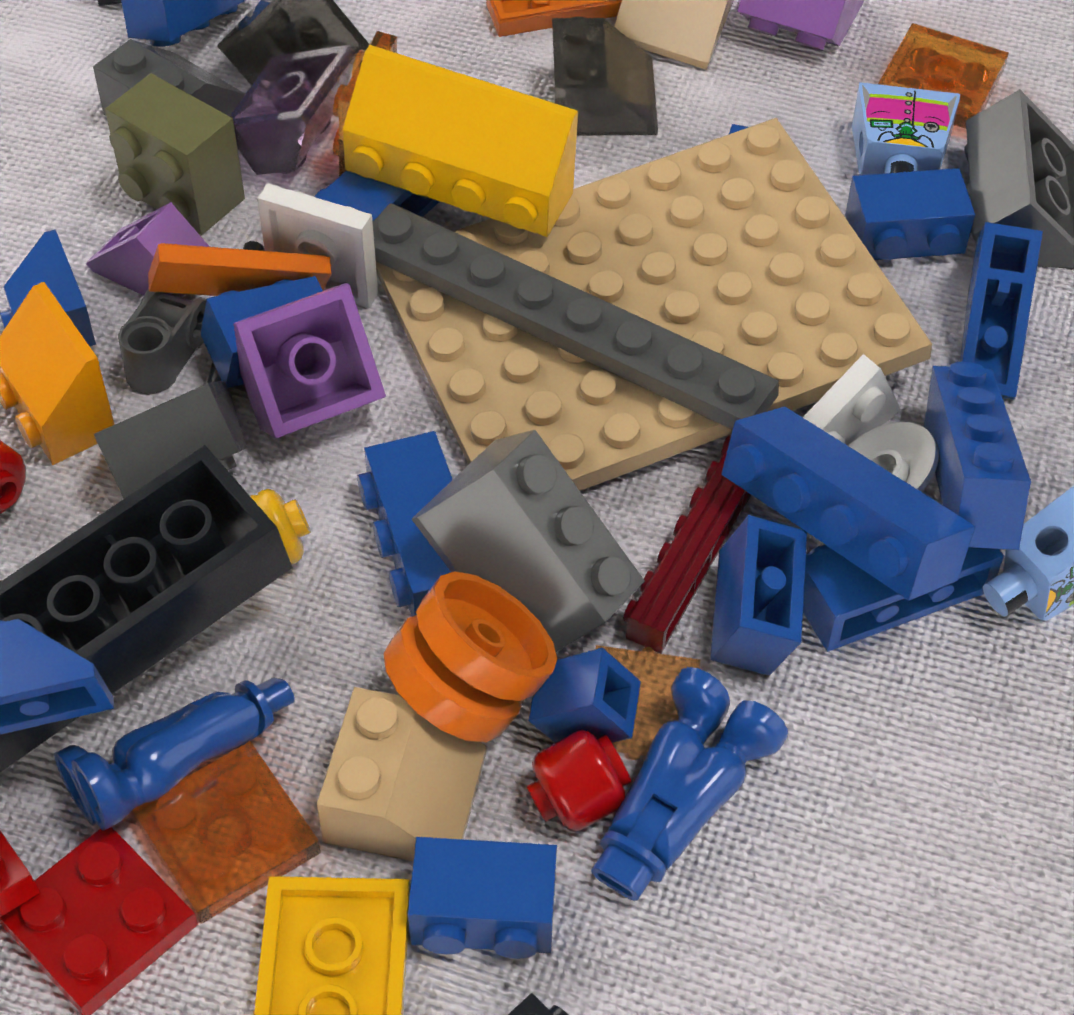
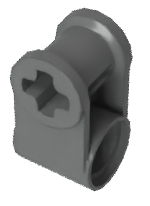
M149 289L146 291L140 305L118 333L126 381L132 389L139 393L153 394L160 393L175 383L177 376L194 351L204 343L200 333L207 299L199 297L191 301L165 292H150Z

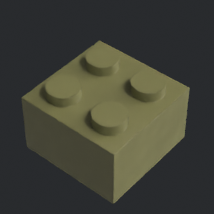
M152 73L105 108L110 130L109 140L114 149L119 171L118 180L124 192L136 201L142 200L155 209H159L171 202L201 236L245 199L232 117Z

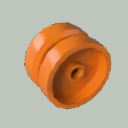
M456 571L441 575L422 599L416 610L417 615L407 618L390 640L383 653L386 672L400 696L417 714L448 734L465 741L485 743L501 736L519 714L524 699L535 695L553 673L558 660L554 643L541 622L521 601L490 581L477 575Z

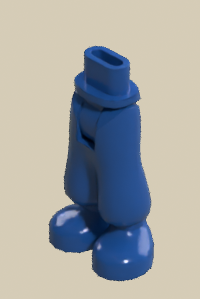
M687 667L682 669L672 683L671 694L679 716L678 721L664 723L654 737L636 779L617 810L608 831L601 839L600 845L604 852L591 869L594 877L600 882L633 901H637L650 881L661 882L663 880L666 870L681 856L708 820L738 791L746 778V762L775 754L788 738V729L777 713L756 701L744 700L736 706L730 715L716 746L704 748L703 745L706 740L719 727L727 715L730 698L728 691L718 679L699 668Z
M273 677L257 686L245 680L235 685V693L233 694L215 691L164 718L124 735L115 742L112 748V763L110 764L102 756L94 752H87L84 748L76 745H70L54 753L55 762L70 796L81 813L92 826L98 824L101 830L104 831L121 822L137 806L158 800L168 793L201 763L228 753L262 734L274 722L273 713L295 702L294 694L288 683L280 678Z

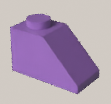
M170 202L119 229L87 261L86 265L94 273L144 296L149 289L148 272L158 244L210 246ZM177 293L180 297H184V296L187 295V294Z

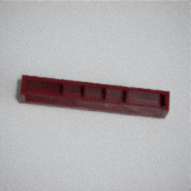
M728 435L721 449V460L711 463L706 474L705 481L707 483L704 489L698 487L695 490L690 501L689 508H691L688 516L682 514L679 517L673 532L674 540L671 544L668 542L663 544L657 558L659 565L655 572L649 570L644 577L645 582L640 587L641 596L638 601L631 599L623 615V621L627 622L626 639L660 654L665 649L717 557L719 550L722 548L751 497V494L721 475L731 435Z

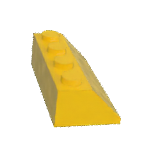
M369 45L363 56L342 129L345 170L407 190L416 195H422L458 207L467 212H473L512 225L518 229H524L548 237L573 194L578 111Z

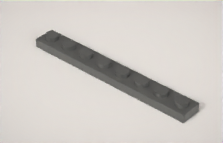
M390 203L372 222L375 260L727 428L733 430L736 420L767 412L779 396V380L397 205Z

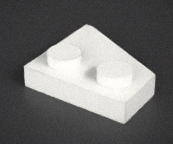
M863 354L803 418L848 446L862 434L881 426L894 417L901 408L881 368Z

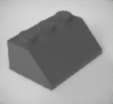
M1019 89L966 120L967 145L964 147V152L969 162L970 181L967 183V192L975 212L971 234L975 242H977L985 222L1043 231L1037 266L1074 269V144Z
M536 430L494 440L412 518V521L451 572L456 571L477 575L500 586L521 601L541 622L552 639L556 652L606 623L645 582Z

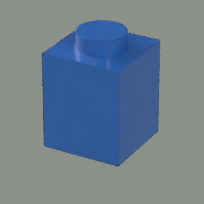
M604 648L558 659L553 673L533 695L528 721L555 743L579 730L588 731L597 739L607 735L612 743L631 739L641 681Z

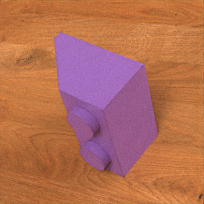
M741 0L737 12L750 19L748 28L776 36L780 28L797 33L795 42L814 49L824 50L826 42L837 46L841 45L864 0Z
M344 283L234 323L240 374L259 429L274 438L284 436L386 397L349 283Z

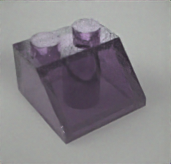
M351 45L272 56L230 115L233 118L237 149L256 175L271 173L288 174L304 164L307 159V152L318 136L330 126L331 117L344 99L356 55Z

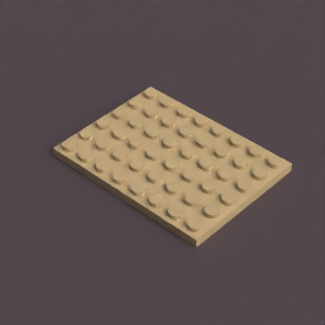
M777 118L573 189L571 198L548 237L524 229H518L491 218L453 231L779 380V396L768 411L784 406L793 411L819 401L863 354L881 368L884 376L926 361L931 357V341ZM376 261L377 276L468 465L494 440L536 430L579 491L732 434V429Z

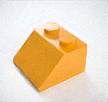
M41 282L31 288L0 335V403L5 410L13 406L16 408L19 414L15 416V420L24 440L30 448L40 445L52 465L98 444L94 434L115 424L97 356L45 282Z

